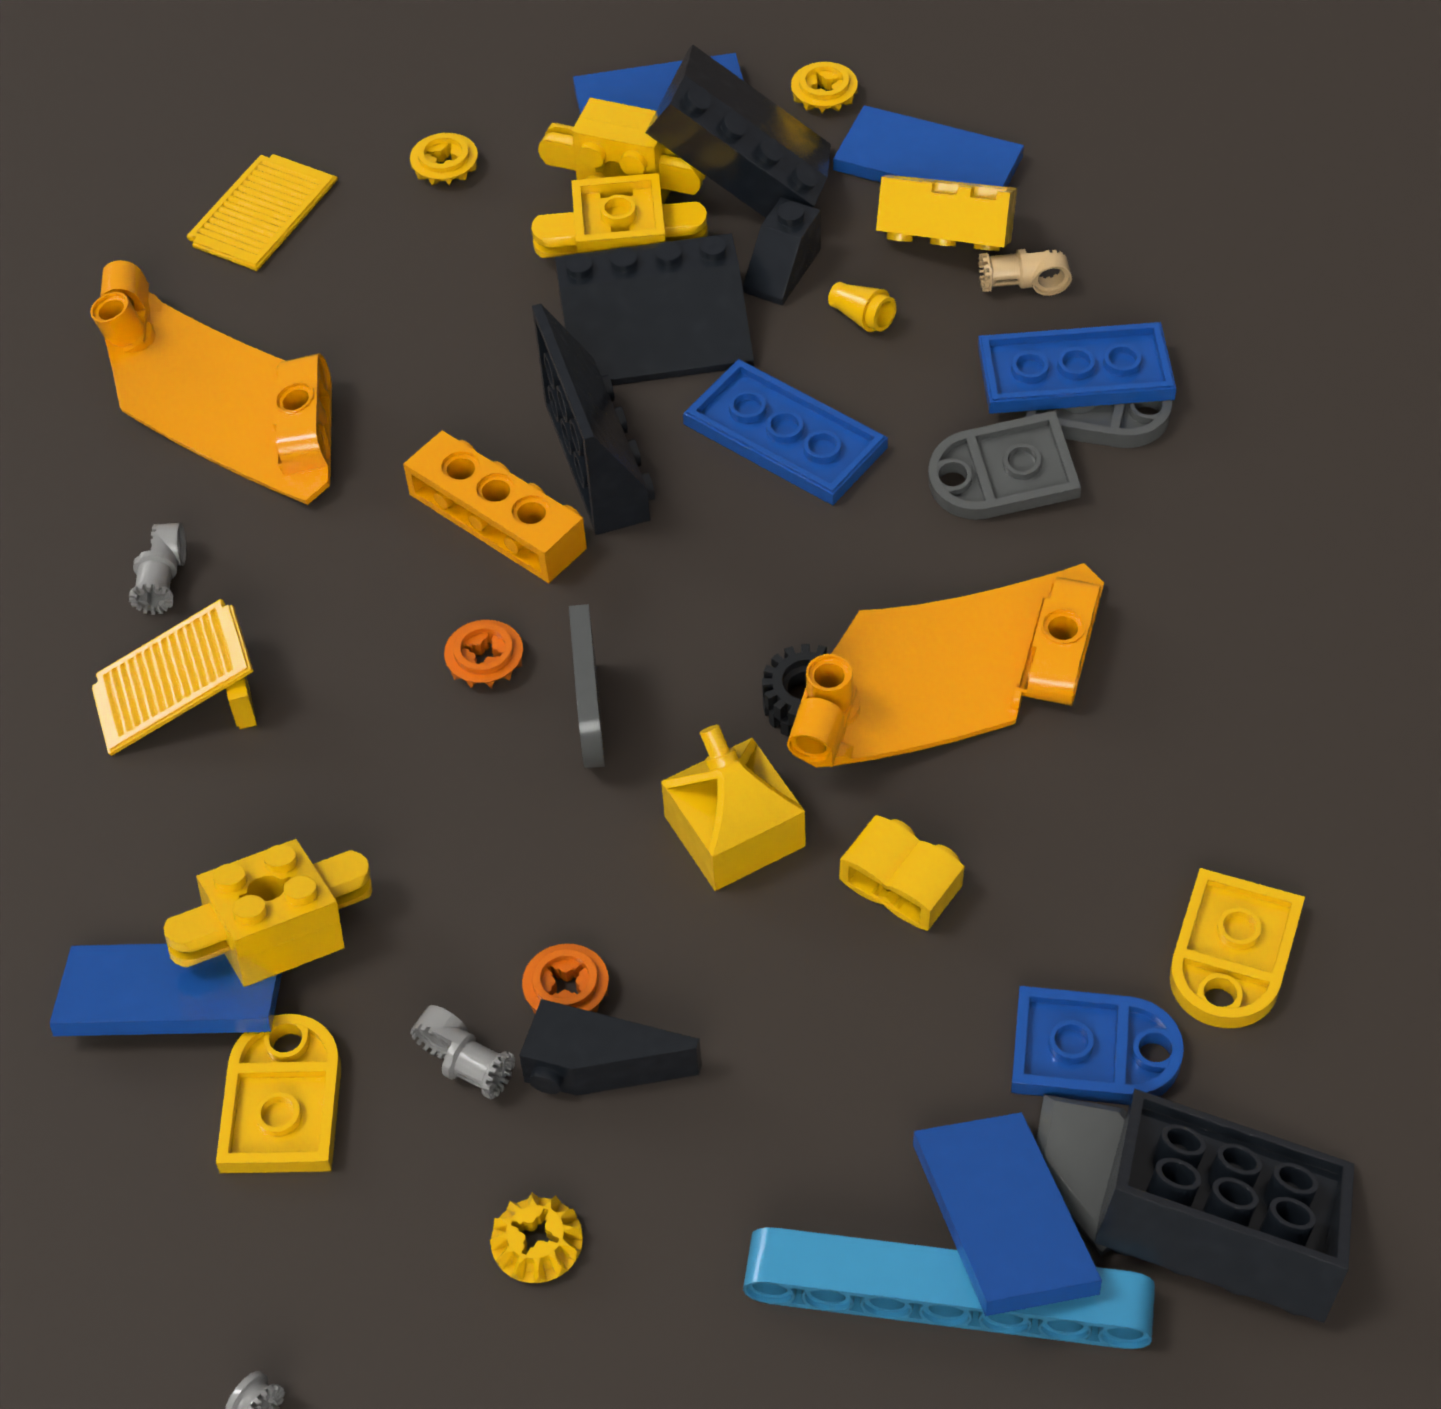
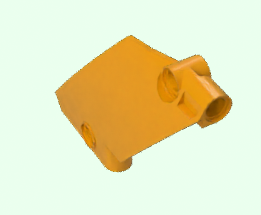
M1085 563L1045 576L962 597L918 605L859 610L833 652L817 656L807 666L806 688L788 738V750L797 758L816 768L833 767L911 753L1013 725L1016 723L1023 696L1072 706L1104 582Z

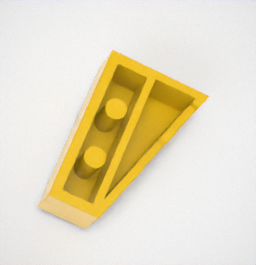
M885 175L881 177L876 231L887 232L886 239L893 241L912 242L913 236L930 238V244L956 246L958 241L973 243L974 249L1000 251V247L1004 248L1012 239L1017 188Z

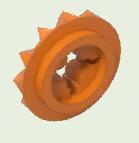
M477 620L458 628L449 637L444 649V658L454 680L463 679L470 688L477 683H486L492 688L494 682L501 678L510 681L513 670L522 667L524 649L519 634L511 626L496 620ZM492 644L493 657H486L484 662L477 664L476 655H483L485 650H488Z
M558 944L542 950L528 963L522 978L524 999L530 1004L534 1014H536L541 999L597 1013L599 1003L604 997L608 996L609 975L605 963L597 953L578 944ZM553 975L557 979L561 978L566 982L576 978L575 984L578 994L575 992L571 993L566 989L556 993L557 985Z

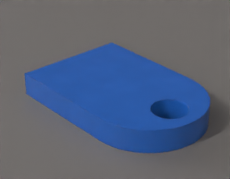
M1020 986L1011 1093L1044 1096L1046 1094L1074 1100L1129 1105L1134 1088L1160 1097L1171 1088L1180 1072L1184 1052L1181 1032L1167 1012L1154 1003L1141 998ZM1146 1044H1158L1168 1051L1170 1057L1162 1062H1152L1144 1058L1139 1049Z

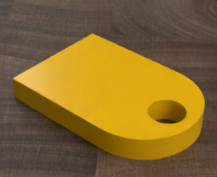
M1200 868L1170 969V986L1179 1005L1196 1020L1218 1028H1241L1254 1024L1265 1017L1273 1008L1278 998L1305 897ZM1212 989H1221L1228 992L1234 1002L1224 1007L1215 1006L1206 999L1204 994Z
M298 1014L275 1015L271 1032H244L239 1037L230 1053L216 1156V1165L220 1173L332 1171L341 1079V1059L333 1036L321 1023L310 1017ZM294 1034L302 1038L298 1047L292 1051L278 1052L273 1049L275 1042L284 1035Z

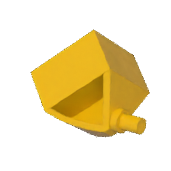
M719 724L709 726L699 732L709 755L704 761L661 781L664 816L714 891L806 846L805 811L753 738H750L729 748Z

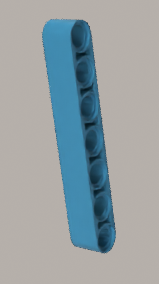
M770 1227L757 1229L751 1235L743 1291L751 1299L762 1303L1121 1349L1144 1348L1150 1345L1153 1335L1155 1282L1150 1277L1137 1272L1096 1267L1102 1279L1100 1295L985 1316L957 1250Z

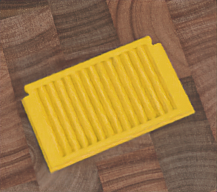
M272 154L269 158L260 155L187 234V239L193 241V248L258 271L338 181V177Z
M217 600L96 673L98 682L92 685V691L110 756H113L254 672L236 611L232 604L226 605L224 600Z

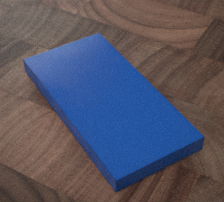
M736 53L710 56L743 80ZM682 61L573 76L579 114L581 115L589 98L657 111Z
M864 105L833 158V170L881 182L882 176L895 175L1008 187L1023 158L1024 145Z
M1161 322L978 336V352L989 414L1175 400L1176 384Z
M740 359L683 413V423L685 426L832 506L888 448V437Z
M167 944L71 946L49 1024L53 1036L271 1032L282 973L243 987L225 954L190 967H182L170 959Z
M1022 1112L914 1131L913 1147L985 1316L1100 1295L1102 1279Z

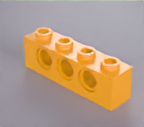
M442 430L403 463L409 495L548 584L587 549L584 520L576 509L569 505L560 504L546 495L538 485L527 483L515 476L501 462H493L481 455L465 440H457Z

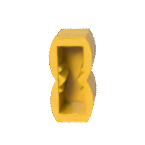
M875 815L841 857L839 879L862 897L884 905L897 917L919 929L928 931L962 887L965 866L950 848L940 844L933 845L920 841L906 823L897 819L890 820Z

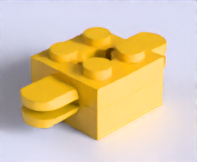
M589 98L575 126L551 123L538 146L539 155L545 164L575 170L577 180L659 173L662 204L665 203L670 191L695 195L706 175L645 133L656 113L655 110L595 98Z
M659 173L571 180L574 212L538 215L531 225L533 247L536 254L541 258L707 237L708 235L707 211L700 202L662 204Z
M297 839L196 875L202 906L170 917L164 925L170 959L177 965L190 967L225 954L243 987L344 949L338 910L368 899L371 896L373 888L367 858L361 853L349 850L312 864Z

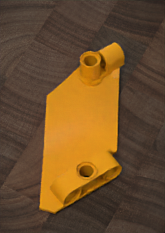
M118 260L108 263L103 268L100 298L94 302L90 313L105 338L119 406L122 412L193 453L239 476L304 504H310L330 487L332 380L326 359L321 353L285 361L212 329L163 303L156 295L149 292V283L137 265L129 261Z

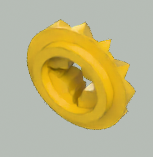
M816 62L802 67L794 74L791 80V91L793 92L794 102L803 103L806 111L819 108L823 114L825 109L832 108L835 111H840L842 104H852L854 94L858 93V81L855 74L844 65L834 62ZM817 84H819L820 87H823L824 89H817Z
M457 133L430 135L419 141L413 147L410 154L411 169L415 170L418 180L428 179L432 186L440 181H446L450 186L451 181L454 179L466 180L467 173L476 170L478 159L475 144L469 138ZM450 154H451V159H452V160H446V161H445V159H446V158H449V156H450Z
M532 1192L526 1200L518 1203L509 1201L507 1210L499 1218H494L490 1245L497 1265L508 1276L525 1283H543L560 1277L573 1266L581 1252L583 1233L574 1208L569 1209L561 1203L556 1195L551 1199L540 1198ZM543 1221H546V1237L550 1240L548 1242L538 1240L534 1247H530L527 1253V1240L522 1232L524 1230L534 1232L538 1225H542Z

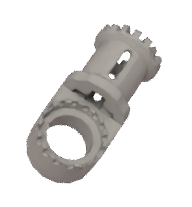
M181 523L154 524L152 531L155 532H151V537L153 536V539H151V550L141 552L134 559L133 571L137 578L135 587L130 590L129 602H131L132 607H136V610L140 611L143 608L144 614H147L148 611H151V615H155L156 611L159 614H163L164 611L168 610V607L171 608L173 606V593L170 590L171 579L177 574V566H184L186 561V537Z
M430 1005L424 1010L411 1029L410 1034L414 1040L417 1037L419 1038L416 1043L418 1045H421L422 1042L425 1044L422 1048L423 1050L427 1051L428 1048H431V1055L435 1056L436 1054L439 1059L444 1058L442 1074L451 1080L459 1077L481 1088L483 1096L490 1100L495 1098V1096L498 1097L500 1091L503 1092L505 1089L502 1082L505 1084L509 1082L505 1077L512 1075L511 1070L515 1067L514 1055L508 1051L497 1053L477 1043L476 1037L468 1032L463 1022L453 1013L442 1007Z

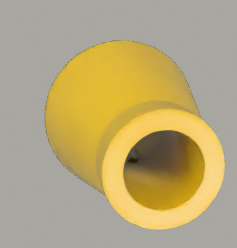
M837 282L832 286L828 295V303L831 307L838 309L867 332H882L891 325L896 314V301L890 297L885 289Z

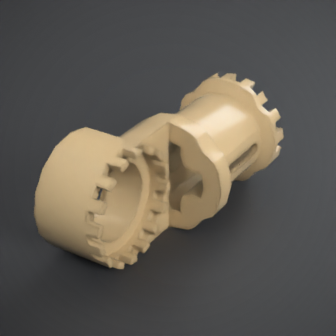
M1018 249L1014 254L989 256L988 253L979 254L978 266L983 268L979 269V273H984V275L979 277L982 292H989L993 287L1019 285L1021 289L1033 288L1038 294L1052 296L1066 290L1072 281L1067 257L1061 251L1057 253V250H1052V253H1050L1048 249L1044 252L1027 253L1026 249ZM1048 269H1060L1059 274L1053 275L1054 277L1052 278L1050 276L1046 278L1039 277L1042 272Z

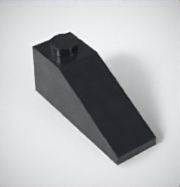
M543 999L539 1003L519 1054L524 1082L547 1094H557L561 1091L577 1096L699 1075L702 1067L699 1038Z

